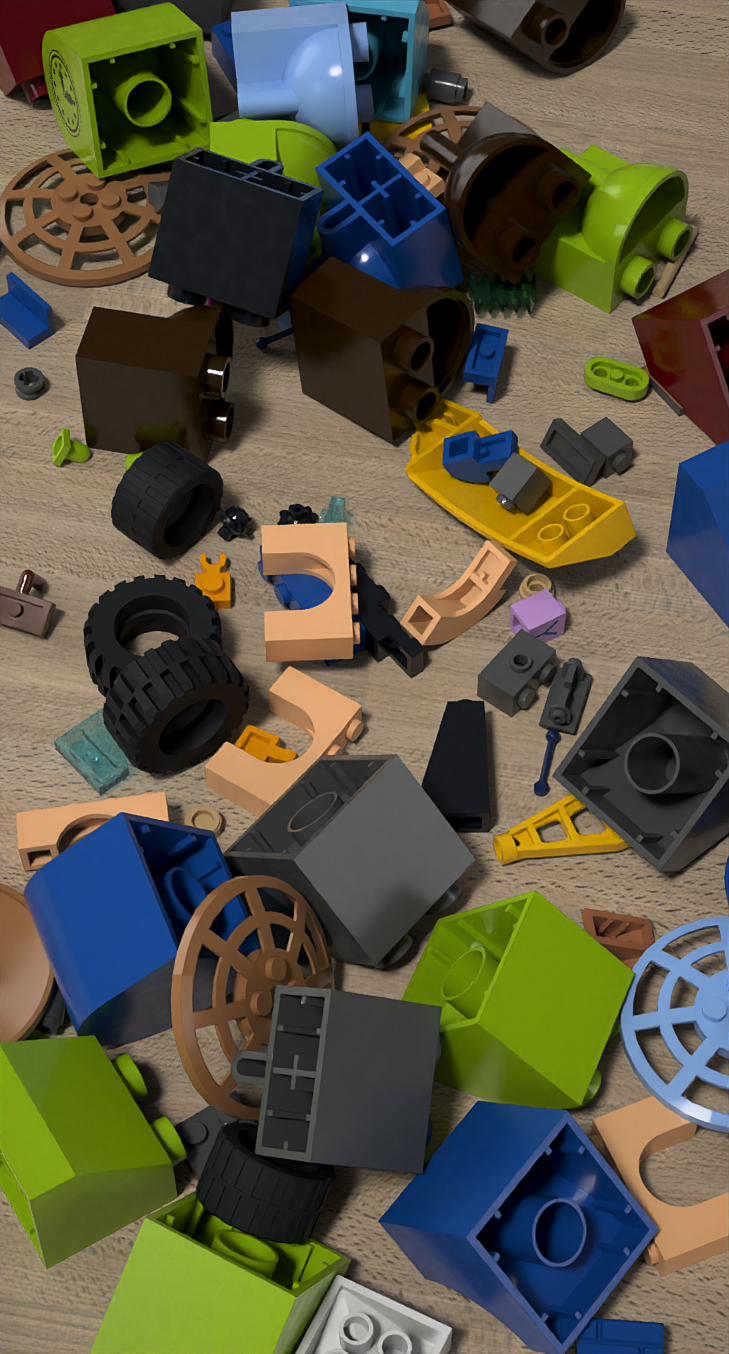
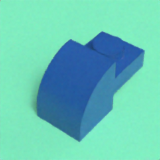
M476 430L444 438L442 465L451 475L464 481L478 483L491 481L492 471L501 469L513 452L517 453L518 437L513 430H508L481 438Z

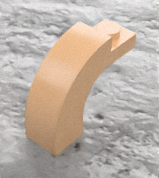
M487 539L459 580L441 593L418 595L400 624L422 645H438L458 637L477 624L507 591L502 585L518 561L495 540Z

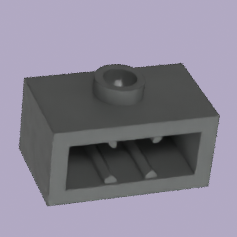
M520 629L478 675L477 696L512 718L521 707L525 709L531 704L536 691L542 684L548 685L557 671L555 666L556 650L523 629Z

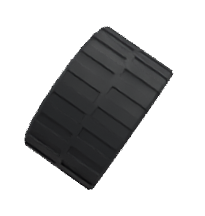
M165 441L153 445L152 448L144 451L139 458H136L130 468L126 470L115 490L116 492L111 503L113 526L155 557L162 560L175 558L192 547L207 531V528L215 518L223 496V480L218 471L175 442Z
M233 1122L222 1126L219 1129L196 1186L195 1193L199 1202L209 1213L219 1218L222 1222L257 1238L287 1244L307 1241L313 1233L336 1177L333 1166L330 1164L255 1154L258 1125Z

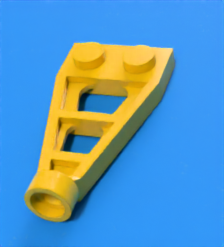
M573 794L510 828L508 832L493 836L494 851L501 865L524 858L617 852L631 846L603 821L602 823L606 830L602 833L584 835L576 832L571 817L586 808V806ZM553 821H558L566 839L549 843L541 842L536 830ZM517 840L520 845L516 846L514 841Z

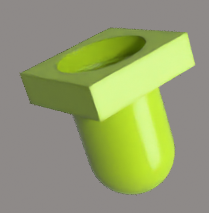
M62 428L52 445L53 465L60 466L64 459L76 463L86 462L90 458L89 447L83 443L71 440L70 430Z

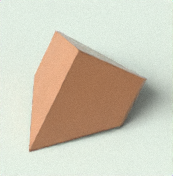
M584 908L581 911L584 931L631 970L643 953L655 943L650 919Z

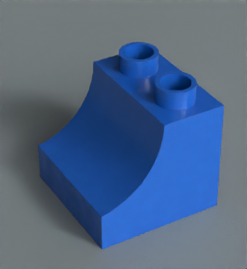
M477 1101L423 1166V1173H417L378 1221L425 1279L442 1284L472 1300L509 1328L530 1350L546 1354H565L659 1230L568 1111Z

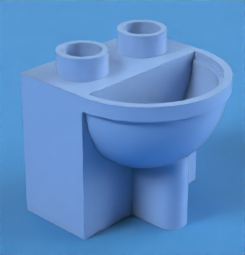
M346 2L231 12L240 119L246 118L254 121L286 120L302 123L323 133L339 149H343L359 137L358 124L374 122L371 84L355 85L353 63L369 61L366 22L349 23Z

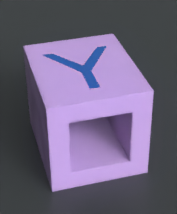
M546 588L510 605L509 627L515 635L520 629H523L546 643L564 634L567 612L563 603L559 599H555Z

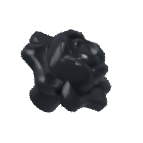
M292 504L288 510H281L279 512L280 520L277 525L315 524L319 517L316 513H312L310 506L303 507L301 504Z
M237 505L230 506L228 509L222 506L218 508L223 526L217 532L220 537L228 541L233 534H244L248 537L252 535L248 526L252 518L249 517L244 509Z

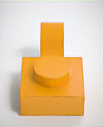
M250 724L247 725L234 745L255 758L269 763L290 762L298 757L296 752L287 748H281L279 736Z

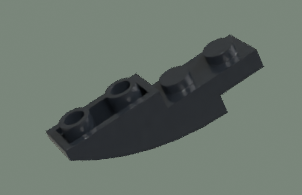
M349 558V565H356L357 586H350L351 593H358L357 617L366 628V650L377 663L390 656L412 679L423 672L424 650L422 645L415 637L410 638L401 629L398 620L392 614H389V603L391 600L386 589L382 585H376L368 577L365 568L360 563H355Z

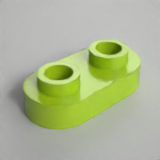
M594 357L585 364L584 381L592 389L626 400L641 399L648 392L649 376L646 371L639 367L607 357Z

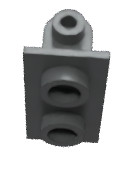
M570 658L568 662L563 664L562 668L557 667L539 726L571 734L575 733L592 675L584 673L581 660Z

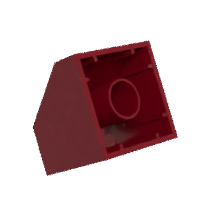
M0 0V89L5 97L23 90L28 103L48 98L49 94L42 60L44 34L48 30L114 15L116 11L112 1Z
M728 269L631 318L649 374L684 408L683 412L717 445L729 440Z

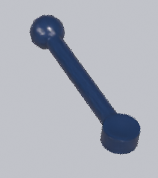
M292 327L267 338H257L255 341L256 347L263 350L267 348L268 344L293 334Z
M554 729L546 733L548 743L539 781L534 784V793L539 797H543L548 793L547 776L554 745L560 739L559 732Z

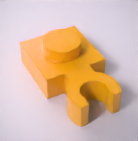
M202 553L200 556V570L202 573H195V586L202 590L203 596L206 595L215 604V609H231V574L226 572V555L220 553L219 562L209 564L206 553Z

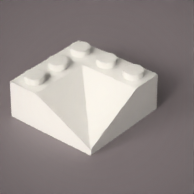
M337 1274L295 1354H448L451 1348L452 1328Z

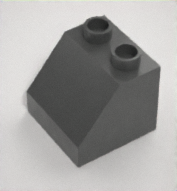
M637 656L555 770L552 777L660 872L679 871L729 833V693L692 662Z
M397 754L320 756L223 853L225 861L243 875L276 877L297 890L315 912L323 928L330 955L335 960L375 965L377 968H384L395 963L410 949L413 939L408 931L424 914H437L449 907L462 892V886L457 879L476 860ZM261 887L294 913L295 905L281 891L274 888Z

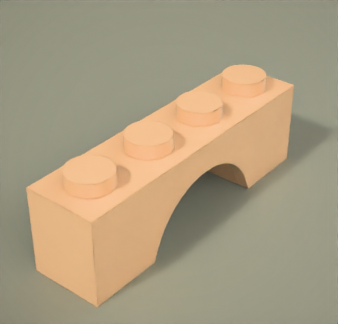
M166 791L148 792L123 798H108L102 801L81 804L72 803L67 806L32 809L16 813L18 850L24 871L40 869L120 812L171 822Z

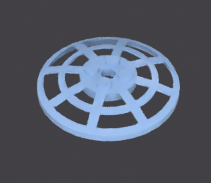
M729 916L701 919L682 925L659 938L643 953L632 968L635 974L620 1008V1034L625 1054L634 1073L645 1088L660 1103L685 1120L707 1129L729 1133V1114L710 1110L682 1096L696 1077L716 1087L729 1090V1075L722 1074L705 1066L715 1054L729 1059ZM705 929H719L722 942L699 947L685 955L681 960L661 950L682 936ZM724 952L727 970L708 977L692 967L694 963L705 957ZM652 962L669 971L660 989L657 1011L633 1016V1001L636 987L646 966ZM679 978L699 989L695 997L694 1006L670 1009L671 994ZM693 1022L696 1033L703 1042L693 1055H690L680 1043L672 1025ZM659 1027L668 1050L677 1062L683 1066L669 1085L656 1074L647 1062L638 1044L635 1032Z

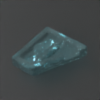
M103 708L54 741L55 749L100 796L130 775L126 756L104 725Z

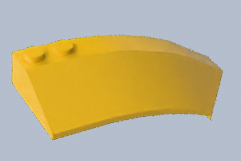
M441 398L433 416L422 425L415 424L416 432L412 434L409 447L411 459L410 462L406 463L405 469L408 478L457 519L486 538L495 540L502 547L550 569L611 556L637 536L624 501L571 479L538 460L519 446L517 454L538 467L552 481L527 515L517 508L510 512L495 500L498 494L489 486V483L500 469L492 471L491 481L479 483L458 479L447 472L442 465L444 438L476 430L481 438L500 433L483 419L481 413Z

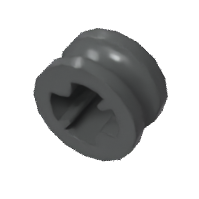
M26 367L20 369L15 374L14 384L18 397L30 401L36 400L44 394V376L40 370ZM32 382V385L27 386V383Z

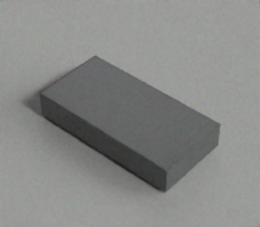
M562 418L553 419L540 445L577 482L588 487L592 486L606 460Z

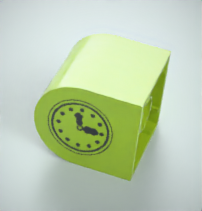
M164 2L46 31L42 43V60L46 86L55 118L70 149L73 150L98 179L174 160V158L198 147L210 150V122H213L202 28L174 4Z

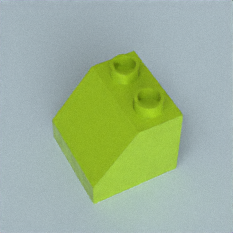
M535 890L438 919L401 1000L442 1007L439 1026L442 1051L439 1061L435 1065L433 1081L490 1102L557 1110L568 1108L576 1110L585 1106L599 1089L602 1077L600 1071L596 1068L607 1041L620 1031V1008L635 972Z
M95 1035L0 1042V1188L46 1269L176 1199L177 1191L173 1167L187 1159L180 1137L166 1116H162L148 1124L136 1104L137 1101L148 1096L144 1080L131 1057L124 1053L110 1061Z
M194 1191L144 1218L89 1354H295L336 1275L345 1276L351 1259L312 1238L301 1243L287 1244L263 1240L241 1232L209 1213L199 1202Z

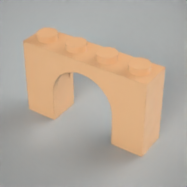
M347 522L261 526L263 575H312L326 582L333 590L326 601L310 609L264 611L266 662L353 659V644H360L359 622H352V615H358V593H351L350 586H357L356 565H349V558H355L354 536L347 537Z
M288 666L269 689V709L272 713L304 730L313 741L310 748L302 756L290 762L269 763L255 758L226 741L205 765L207 788L258 817L320 756L342 755L344 747L350 740L355 741L364 727L362 722V705L291 666Z
M654 1096L594 1118L591 1134L588 1138L659 1229L642 1253L646 1262L650 1266L655 1265L660 1277H663L729 1250V1192L693 1206L681 1207L666 1204L658 1200L647 1190L639 1173V1167L644 1160L657 1151L695 1137L697 1124L680 1117L666 1108Z

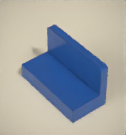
M11 272L6 275L9 292L0 297V324L30 350L55 334L52 308L19 277Z
M476 323L463 374V381L489 386L486 402L493 403L509 330Z

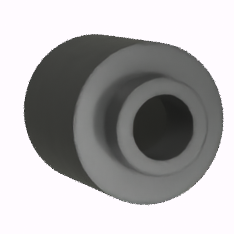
M432 68L430 74L425 73L422 91L426 92L427 99L456 104V102L463 103L465 100L468 78L462 77L460 73Z

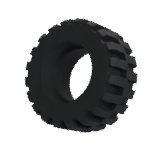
M154 574V578L146 579L142 575L134 577L132 582L126 583L124 580L116 584L114 591L107 590L99 597V604L95 603L92 605L83 629L89 674L92 682L98 685V691L105 698L108 690L114 687V680L117 676L123 674L128 669L127 666L134 659L137 661L143 657L124 649V646L138 635L153 631L168 632L178 637L187 635L194 637L196 635L216 641L223 649L221 620L212 600L206 595L203 596L202 590L191 584L188 587L185 580L173 577V580L166 579L165 575Z
M188 635L181 636L176 641L169 639L162 642L160 647L156 649L150 648L145 651L143 657L137 661L134 659L127 666L128 669L123 674L117 676L114 680V687L110 688L107 692L106 703L103 706L104 725L129 762L141 771L151 774H166L169 770L177 772L183 770L184 766L189 764L193 766L199 763L201 758L207 754L209 756L213 754L222 742L225 743L232 737V731L238 729L243 722L242 715L247 714L250 701L248 682L216 641L196 635L194 637Z

